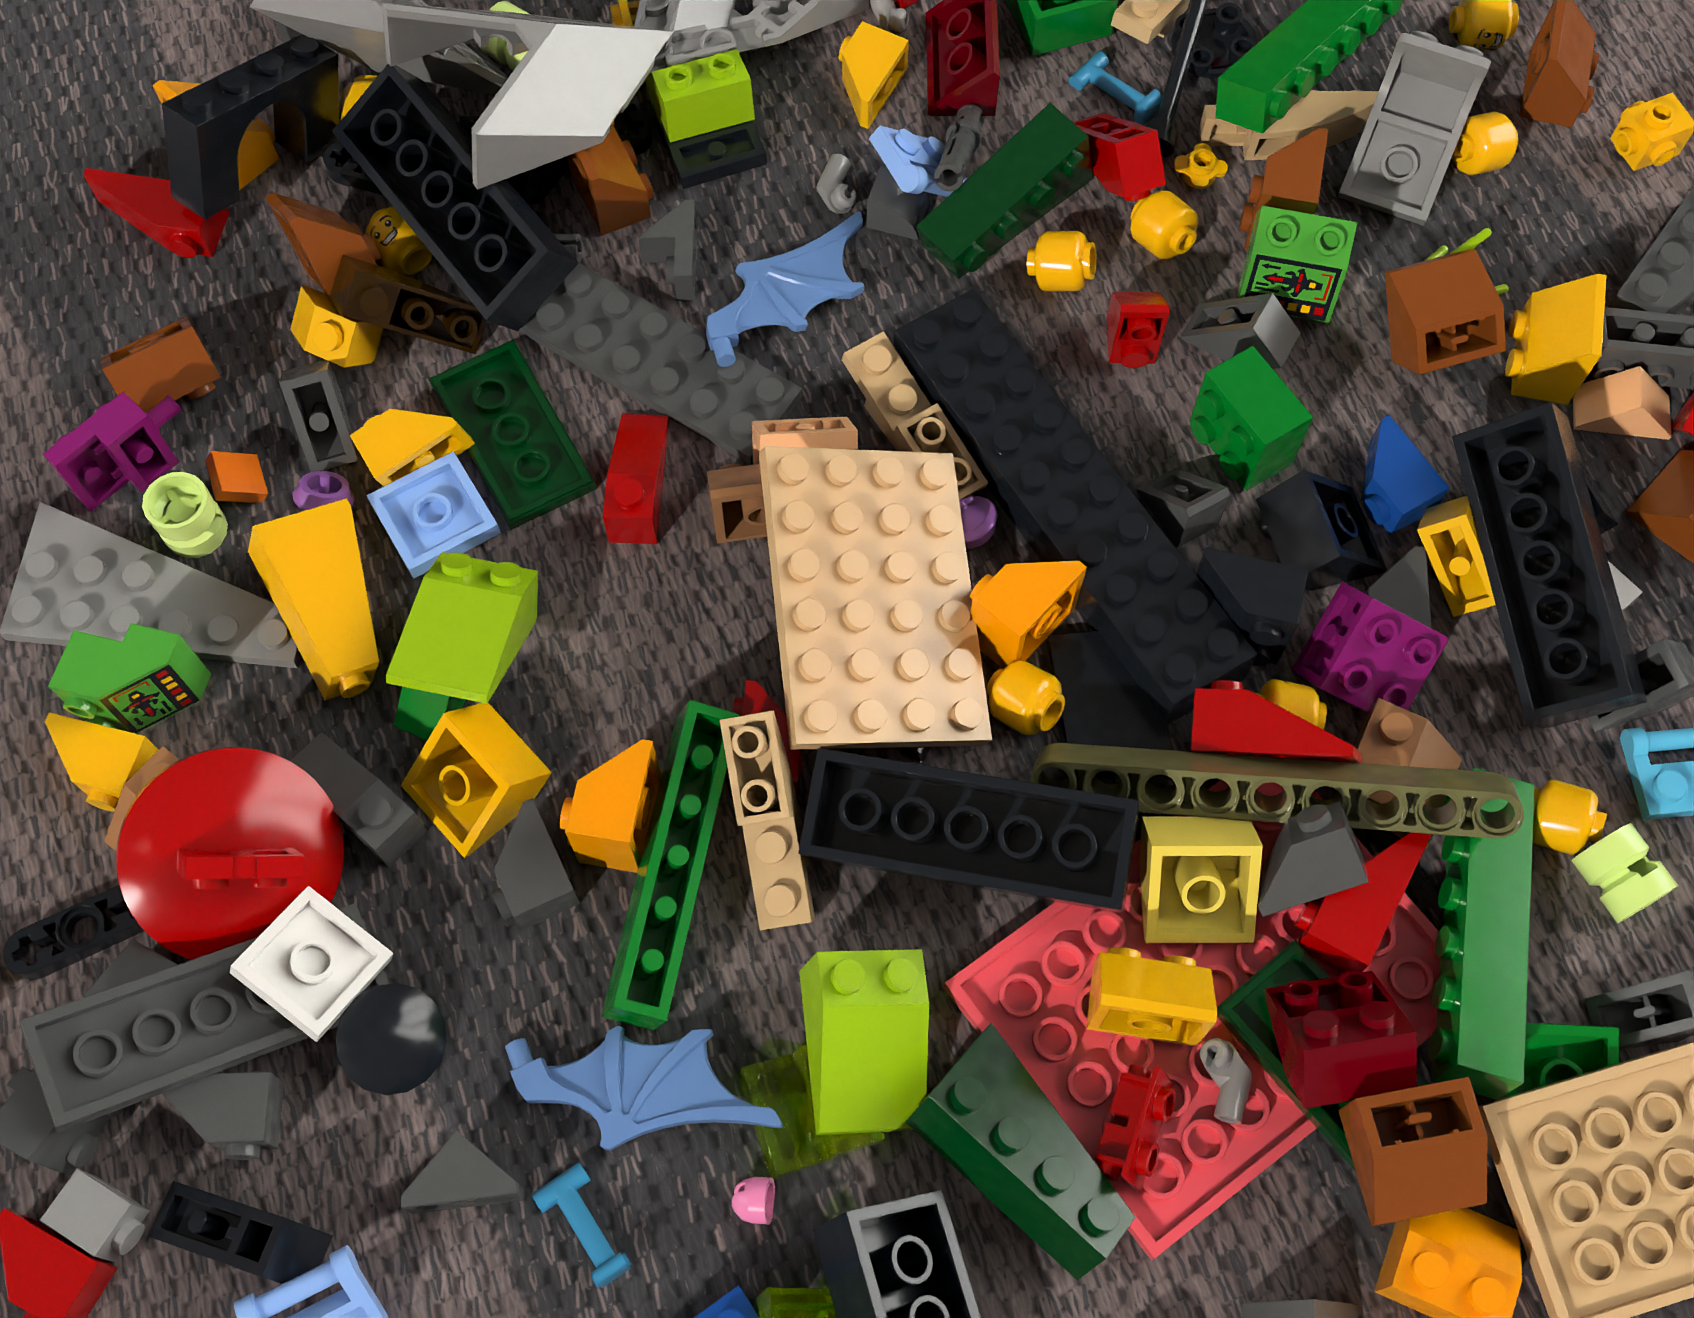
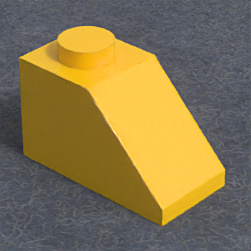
M863 21L853 36L848 35L844 39L839 50L838 59L842 62V80L861 127L869 129L908 68L909 40Z
M304 285L300 288L290 330L303 350L346 368L372 364L376 358L383 327L342 316L323 292Z
M388 409L381 415L370 418L363 427L350 435L373 477L383 487L453 451L458 456L475 444L471 436L452 417L397 409Z
M1463 496L1426 508L1417 531L1453 617L1496 605L1468 497Z
M50 712L44 721L71 781L88 795L86 798L87 803L106 811H115L124 784L158 751L154 744L143 735Z

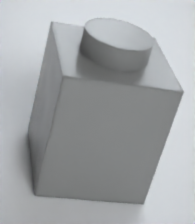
M76 1169L40 1221L94 1257L114 1262L119 1254H127L138 1243L145 1229L142 1221L149 1213V1210L98 1176Z

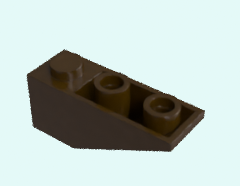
M346 255L342 256L329 296L330 302L342 316L472 354H476L487 320L470 301L391 269Z

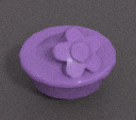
M328 471L307 473L302 476L298 486L292 492L293 501L303 510H309L346 498L351 507L355 502L349 482L343 476Z
M980 496L962 498L959 501L966 549H971L983 545L995 533L998 513L996 506L987 498Z

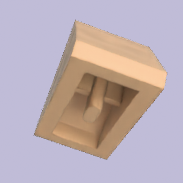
M1641 366L1583 383L1573 396L1574 430L1669 440L1672 437L1669 396Z

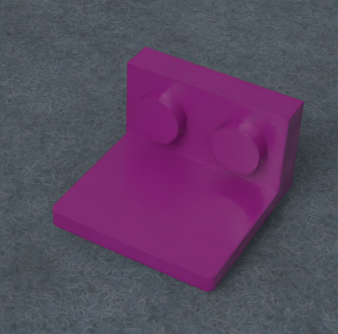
M1342 581L1292 670L1318 688L1367 712L1370 711L1378 698L1408 710L1446 646L1448 637Z

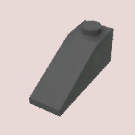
M323 732L317 735L290 760V762L306 771L316 780L334 806L333 811L338 816L339 821L388 868L427 832L417 814L405 802Z

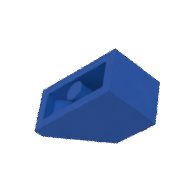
M1388 415L1381 419L1370 440L1361 500L1364 502V510L1368 518L1373 523L1382 525L1391 536L1422 518L1426 508L1440 504L1450 487L1391 416Z

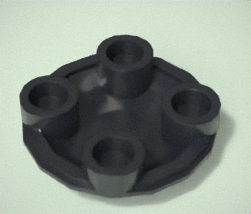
M1225 3L1218 8L1205 10L1188 69L1190 73L1209 79L1218 78L1257 44L1256 32L1249 22L1242 17L1243 12L1239 6ZM1186 13L1180 15L1175 22L1171 38L1173 56Z
M401 983L372 986L358 995L342 1013L335 1034L336 1045L334 1055L347 1077L362 1089L382 1095L405 1093L427 1081L441 1063L447 1043L445 1020L436 1003L418 988Z

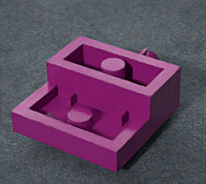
M122 392L110 402L100 406L95 414L72 432L60 437L54 446L43 453V456L79 501L91 512L129 481L142 493L156 479L166 474L179 463L161 436L159 428L175 415L182 412V410L167 395L166 398L145 413Z

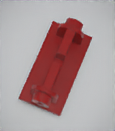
M1131 1064L1128 1073H1121L1110 1108V1112L1113 1115L1128 1119L1127 1126L1123 1127L1106 1122L1094 1161L1098 1163V1167L1107 1179L1118 1181L1120 1172H1122L1121 1176L1135 1191L1141 1192L1145 1176L1151 1177L1156 1169L1159 1158V1145L1156 1143L1162 1122L1167 1123L1173 1114L1176 1092L1172 1089L1173 1083L1161 1067H1154L1150 1079L1152 1073L1150 1070Z

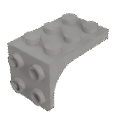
M1413 31L1411 34L1401 33L1338 198L1424 226L1491 61L1483 57V53L1474 47L1459 45L1453 48L1437 43V38L1426 32Z

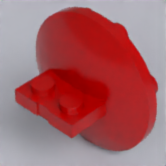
M221 747L191 754L166 767L153 777L134 799L125 815L120 828L116 849V872L122 896L137 923L151 938L171 952L191 960L257 938L307 886H310L331 903L340 882L344 861V840L339 818L333 811L334 806L316 780L294 763L278 755L245 747Z

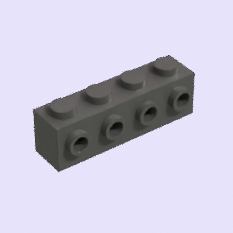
M1605 307L1602 355L1586 378L1599 379L1641 366L1660 387L1686 388L1694 391V316Z

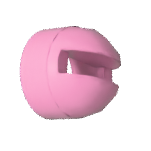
M755 1176L744 1179L736 1185L734 1196L732 1197V1208L742 1221L752 1224L769 1225L771 1223L775 1199L774 1179L772 1177Z

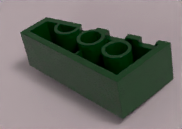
M1049 103L965 180L959 189L952 192L916 226L922 246L958 279L968 272L978 270L989 256L1093 180L1088 135Z
M992 1023L970 1045L905 1121L1077 1281L1107 1259L1135 1219L1134 1214Z

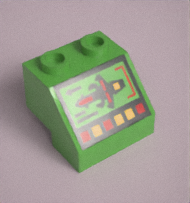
M1261 206L1255 214L1236 298L1273 293L1290 318L1321 324L1329 323L1348 269L1357 222Z
M130 623L123 642L73 630L48 687L64 702L63 708L79 716L83 721L137 734L199 702L211 673L181 635Z

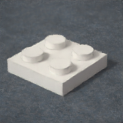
M307 886L230 966V974L310 1038L318 1042L352 1001L386 967L392 959L393 952L310 886Z

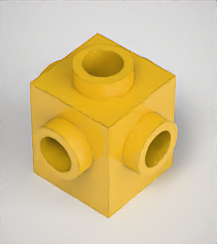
M1670 93L1648 102L1638 101L1627 107L1622 112L1621 120L1610 139L1617 152L1624 157L1633 171L1652 164L1654 166H1661L1680 154L1694 132V120L1674 93Z

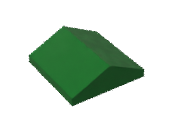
M1526 1022L1524 1083L1501 1098L1619 1063V1028L1615 1026Z

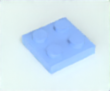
M454 451L366 495L413 579L428 572L441 552L464 553L501 534L498 524Z

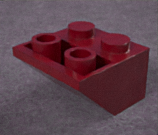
M1349 971L1337 977L1313 981L1295 980L1283 986L1265 988V999L1284 1073L1305 1109L1417 1087V1031L1373 971Z

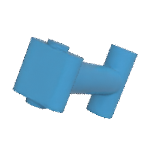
M1101 51L1096 52L1069 77V84L1077 90L1081 91L1087 84L1091 83L1135 110L1134 120L1140 125H1144L1159 109L1161 102L1160 92L1153 89L1145 96L1106 72L1104 69L1109 65V59Z
M579 1161L533 1192L531 1196L542 1213L556 1204L559 1205L596 1267L591 1272V1279L597 1288H603L631 1269L630 1265L632 1263L625 1252L623 1254L620 1252L617 1255L614 1253L577 1192L578 1189L591 1181Z

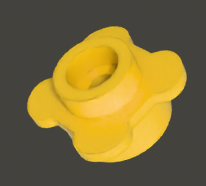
M1203 143L1196 144L1192 152L1185 156L1179 155L1174 161L1175 170L1181 172L1184 182L1195 189L1209 187L1214 183L1216 177H1224L1228 170L1227 163L1223 160H1218L1211 147Z

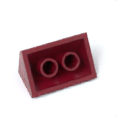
M943 0L926 12L928 115L956 116L962 106L972 104L982 110L981 116H995L1000 80L997 0Z

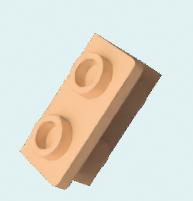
M847 416L752 421L753 465L760 464L759 453L764 446L858 449V430Z

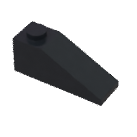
M173 1181L148 1237L283 1284L321 1265L333 1235L288 1218Z

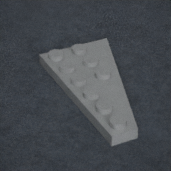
M39 503L0 628V635L5 640L66 646L73 630L123 642L130 623L181 635L199 659L289 668L299 667L301 654L275 603L47 504Z

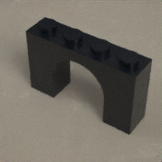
M301 34L163 102L162 110L171 197L203 219H207L240 200L237 157L241 139L252 120L262 110L272 104L275 142L307 163L323 155L331 144L339 141L332 132L339 123L338 54L317 42L314 38Z

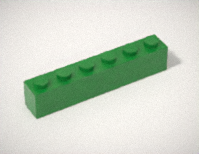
M1307 0L1218 77L1215 118L1263 134L1278 119H1282L1288 110L1302 97L1305 98L1317 83L1325 76H1329L1341 61L1347 56H1351L1365 39L1374 35L1389 17L1396 15L1403 0Z
M689 700L676 718L601 1014L602 1018L652 1031L667 1021L727 770L720 720L739 717L740 714Z
M1473 768V769L1471 770V771H1483V772H1488V771L1481 770V769H1478V768ZM1510 777L1508 778L1512 780L1517 789L1524 811L1523 823L1514 834L1506 838L1497 839L1446 835L1442 844L1441 856L1443 860L1447 861L1446 878L1441 885L1438 896L1439 907L1444 909L1443 926L1438 933L1435 943V954L1437 957H1440V974L1432 992V1005L1434 1008H1437L1436 1029L1431 1035L1428 1047L1429 1058L1434 1061L1433 1082L1439 1083L1469 1077L1474 1094L1496 1100L1524 1083L1535 785ZM1447 795L1445 798L1444 805H1446L1451 800V798ZM1500 798L1491 799L1485 802L1481 809L1488 812L1499 811L1507 805L1508 801Z

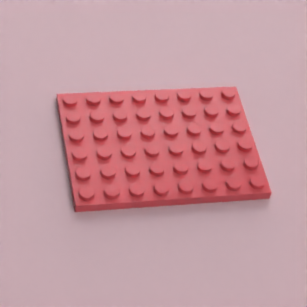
M1220 780L1208 790L1222 792L1229 785L1225 781ZM1273 782L1264 783L1257 788L1261 794L1267 796L1277 795L1284 789L1279 784ZM1314 790L1312 795L1318 799L1323 800ZM1252 821L1263 845L1261 869L1285 823ZM1356 838L1366 863L1373 856ZM1138 840L1134 845L1124 914L1054 902L946 981L943 988L979 1035L990 1023L994 1025L1093 1160L1106 1122L1126 1127L1128 1123L1127 1118L1113 1115L1110 1112L1121 1073H1128L1129 1066L1134 1064L1152 1072L1151 1079L1154 1067L1159 1066L1173 1083L1172 1089L1176 1092V1101L1170 1120L1167 1123L1162 1122L1156 1143L1159 1145V1158L1156 1169L1151 1177L1145 1176L1141 1192L1135 1191L1121 1176L1122 1172H1120L1118 1181L1108 1179L1135 1216L1127 1230L1152 1261L1312 1133L1316 1127L1218 1017L1216 1024L1197 1046L1086 1029L1092 969L1099 952L1108 953L1109 948L1124 947L1141 952V958L1163 961L1165 956H1184L1194 959L1196 966L1211 968L1216 1005L1219 1006L1295 939L1298 942L1303 932L1302 929L1295 926V923L1306 903L1263 917L1257 904L1254 943H1145L1139 872L1140 840ZM1404 892L1369 966L1363 972H1374L1417 1031L1418 1047L1431 1037L1436 1029L1437 1008H1434L1432 1005V992L1440 974V957H1437L1435 954V943L1439 931ZM1311 956L1330 977H1337L1343 974L1341 971ZM1211 1038H1220L1230 1042L1237 1049L1252 1072V1082L1242 1124L1240 1125L1227 1123L1213 1116L1220 1089L1205 1069L1200 1058L1202 1045Z

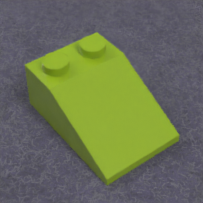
M441 552L423 577L386 673V683L487 704L535 625L537 619L538 571L521 568L511 562L496 563L471 558L464 553Z
M922 949L816 952L799 971L816 1135L913 1130L905 1121L927 1096L929 997Z

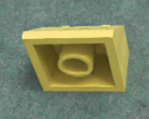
M1198 816L1142 817L1139 872L1145 943H1254L1263 845L1251 820Z

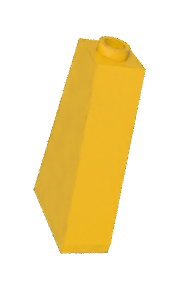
M347 498L252 526L248 553L324 700L340 695L343 698H350L367 690L373 682L379 664V657L352 509Z

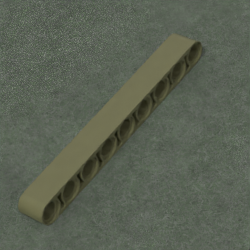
M1053 743L1043 747L1037 754L1029 781L1030 783L1139 800L1140 812L1286 823L1287 819L1297 816L1299 812L1307 807L1318 804L1327 806L1340 801L1351 828L1493 839L1506 838L1514 834L1521 827L1524 820L1523 806L1512 780L1503 774L1483 771ZM1048 767H1057L1065 771L1068 778L1061 781L1052 780L1046 776L1043 770ZM1101 771H1111L1116 773L1121 781L1116 784H1105L1097 778L1096 774ZM1162 774L1173 779L1175 784L1169 788H1159L1151 784L1149 778ZM1217 778L1228 783L1229 787L1222 792H1212L1202 784L1209 779ZM1273 782L1279 784L1284 789L1277 795L1267 796L1261 794L1257 788L1264 783ZM1323 786L1333 787L1339 791L1335 797L1328 800H1321L1312 795L1315 789ZM1379 790L1390 791L1395 795L1390 801L1383 804L1373 803L1367 799L1372 793ZM1437 794L1447 795L1451 798L1446 805L1438 808L1428 807L1424 804L1429 797ZM1500 798L1508 801L1507 805L1499 811L1488 812L1481 809L1485 802L1491 799Z

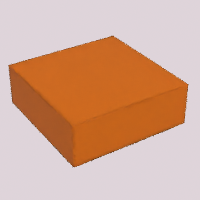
M210 452L205 463L216 501L259 503L265 500L268 490L257 454Z

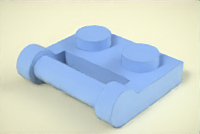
M881 125L870 136L869 140L902 191L912 194H920L924 191L945 197L954 192L940 189L936 184L938 179H934L935 170L940 163L945 145L940 140L932 136L926 138L914 135L906 129L896 130Z
M348 1245L330 1253L329 1261L258 1297L254 1293H250L234 1302L237 1318H269L340 1282L343 1287L342 1290L287 1318H388V1315L361 1272L358 1262Z

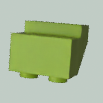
M738 49L652 71L645 79L648 96L658 122H662L670 143L755 120L751 78Z

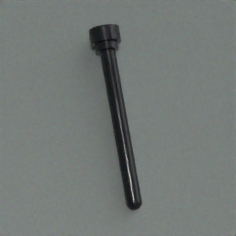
M1190 0L1157 116L1145 125L1146 127L1158 130L1162 157L1171 156L1177 143L1178 132L1173 121L1208 0Z

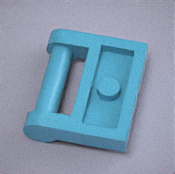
M1641 727L1622 730L1620 741L1643 820L1693 816L1694 761L1651 765L1648 752L1694 748V727L1645 732Z

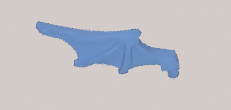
M860 211L826 234L802 247L771 258L743 262L737 265L735 272L744 281V290L735 301L707 317L706 336L710 351L714 350L719 366L728 367L735 363L736 357L732 347L738 346V334L768 325L787 326L794 332L806 331L808 322L805 317L812 308L832 298L852 299L864 292V284L852 282L846 274L843 264V255L847 242L863 226Z
M618 1025L607 1031L605 1040L592 1052L578 1060L557 1066H547L545 1059L541 1057L533 1060L525 1038L516 1039L505 1046L513 1068L510 1073L517 1090L525 1101L529 1104L573 1105L591 1114L600 1127V1147L604 1150H613L647 1133L686 1124L715 1122L750 1124L780 1129L783 1127V1122L774 1109L759 1107L738 1098L716 1077L707 1054V1041L714 1036L711 1029L691 1030L687 1035L678 1040L664 1044L649 1045L628 1039L624 1036L625 1028Z

